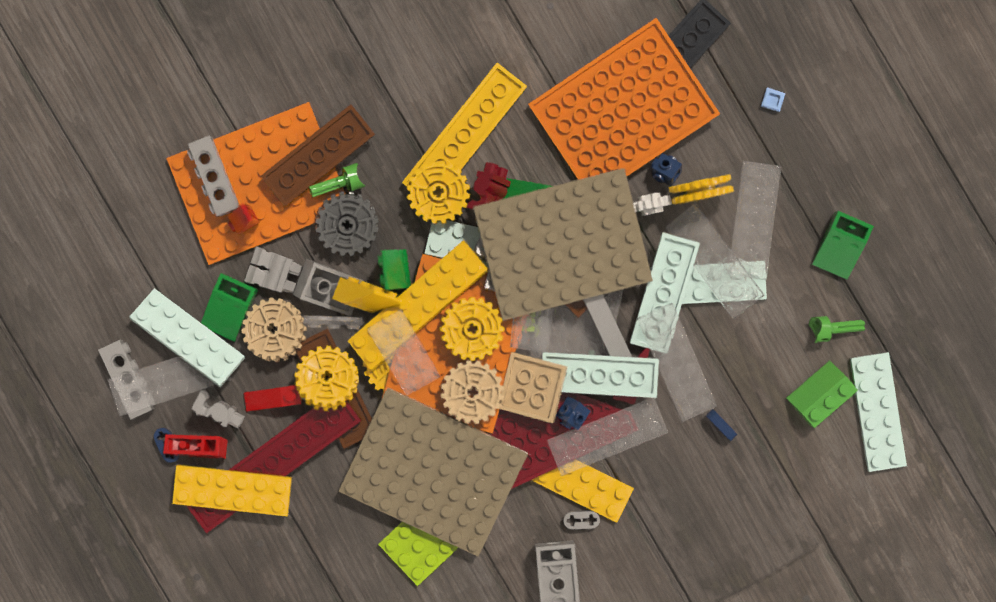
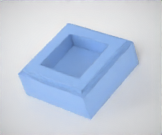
M766 88L761 107L780 112L785 93Z

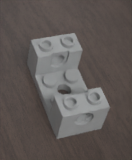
M574 541L535 544L540 602H580ZM562 579L564 586L561 589L554 588V580Z

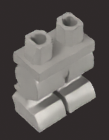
M256 246L251 263L265 266L269 270H260L258 267L250 265L244 282L256 283L261 287L281 293L283 291L293 293L297 283L287 279L289 273L299 276L302 266L293 262L294 260L273 252H266L265 249Z
M205 389L200 391L192 407L197 415L206 417L212 415L213 419L222 422L221 425L224 427L232 425L239 428L245 416L236 412L238 407L234 405L230 407L227 402L222 400L213 406H209L207 403L210 398L209 393Z

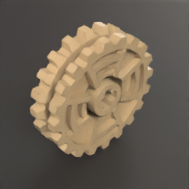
M269 298L268 302L263 299L260 301L259 306L254 304L252 306L253 311H248L246 313L248 318L243 320L245 328L242 329V333L246 335L243 340L248 344L247 348L257 357L269 362L271 360L280 362V358L288 360L290 354L295 356L297 354L295 350L302 348L301 341L306 340V336L303 333L307 331V327L303 325L306 321L300 315V310L290 302L280 298L278 300ZM274 326L278 328L275 334L271 332Z
M470 360L466 361V365L462 363L457 364L458 368L450 369V376L446 375L444 377L446 384L441 386L444 389L441 398L446 400L443 403L444 406L449 407L448 413L450 415L456 414V419L459 421L462 418L468 424L470 420H473L475 424L479 423L480 419L487 421L488 416H494L496 414L494 410L496 408L500 409L502 406L499 401L504 400V396L501 395V391L504 390V386L500 385L501 377H496L497 371L495 369L490 370V365L487 363L484 366L481 365V361H476L475 364H472ZM472 386L476 387L475 390H478V394H475L473 398L469 397L470 394H467V390L471 389Z

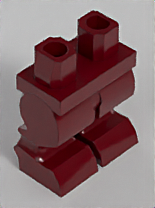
M486 162L483 172L477 171L476 176L478 178L473 188L481 196V199L479 201H470L466 208L474 211L473 207L502 200L507 194V187H510L511 181L506 180L508 169Z

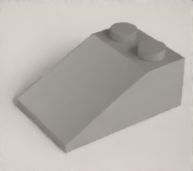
M306 259L293 295L313 304L351 316L354 309L353 306L332 299L340 277L348 279L350 276L358 279L359 283L364 280Z

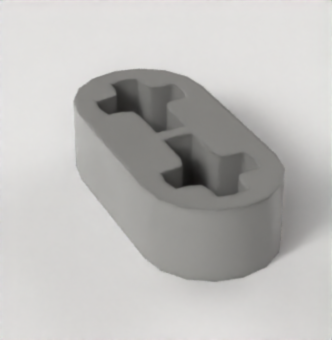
M591 510L570 511L564 515L563 521L564 525L569 529H592L599 525L600 518L596 512ZM593 514V517L597 519L590 525L589 521H583V518H589V515ZM570 515H574V518L580 519V521L570 525L567 519H570Z

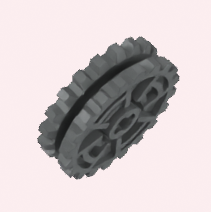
M342 191L339 193V196L332 194L330 200L325 199L323 201L324 206H319L318 214L320 215H316L315 220L318 223L316 224V232H319L318 238L320 241L324 240L325 248L331 247V252L336 253L339 251L342 256L345 253H349L352 256L355 251L361 253L363 252V247L369 248L371 246L370 240L374 241L376 238L374 232H378V224H376L378 217L374 215L376 213L374 206L370 207L371 204L368 199L363 200L361 194L354 196L351 191L348 194ZM345 220L350 221L351 225L348 224L349 227H344Z

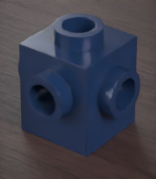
M664 153L661 154L659 159L655 158L651 165L654 179L660 183L664 182L671 187L682 173V163L678 162L675 157L667 156Z
M567 397L557 412L556 417L562 420L560 424L567 429L573 427L579 430L591 411L580 402Z

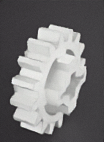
M660 193L638 197L639 202L633 203L635 212H641L642 216L663 212L664 206L672 205L671 196L661 197Z

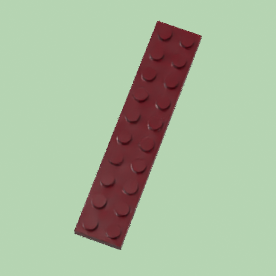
M347 400L344 407L339 405L337 410L334 411L332 408H328V411H324L322 407L318 410L313 408L229 470L286 476L362 420ZM186 505L206 533L237 512L234 510Z

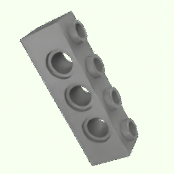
M209 135L189 143L190 149L187 152L191 161L194 160L197 167L194 169L197 177L202 178L204 185L201 187L205 196L209 195L211 200L209 207L212 214L216 213L218 217L233 212L239 206V203L213 138ZM204 154L210 156L208 164H202L201 157ZM211 172L217 173V180L215 182H209L208 175ZM218 190H223L225 193L222 200H217L215 197Z
M118 340L99 349L98 351L130 419H135L154 410V398L151 394L148 395L145 389L147 387L146 381L137 372L139 367L135 359L132 360L129 355L131 350L128 343ZM118 356L124 358L125 363L122 367L116 364ZM127 373L133 377L131 384H127L124 381V376ZM134 391H138L141 394V399L138 402L132 398Z

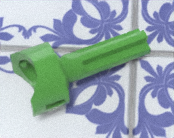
M354 163L342 167V176L309 186V192L312 197L344 186L351 192L364 188L365 184L357 176L358 164Z
M827 316L811 317L809 320V326L816 337L814 343L828 342L832 334L865 330V322L862 320L830 323Z

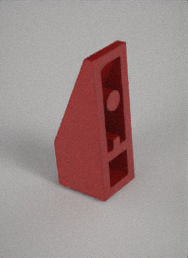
M245 203L239 205L228 216L230 219L228 225L233 232L236 231L238 234L260 223L251 206Z
M296 385L244 392L246 411L304 403L299 391H297Z
M165 434L163 454L226 459L228 440L221 436Z

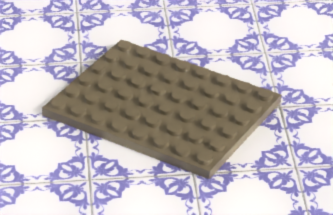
M624 168L473 207L503 320L653 281Z
M387 387L339 492L471 554L479 556L528 453Z

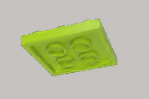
M403 521L378 543L417 586L459 548Z

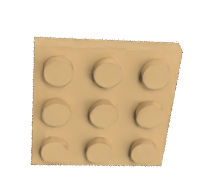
M511 352L503 384L504 390L501 392L504 400L499 401L502 405L500 409L554 423L568 366Z

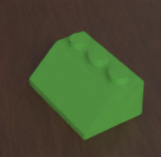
M828 361L787 396L786 399L811 427L815 428L855 394L858 389L831 361Z

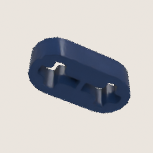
M713 409L705 415L728 440L732 441L738 435Z
M164 427L156 430L154 440L163 459L170 463L177 461L180 455H174L173 459L168 457L167 454H163L164 440H159L158 438L161 435V431L173 435L172 432Z

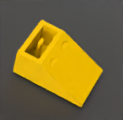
M350 276L348 279L339 278L332 298L370 313L403 302V300L396 298V293L388 290L385 292V289L364 281L359 283L358 279Z

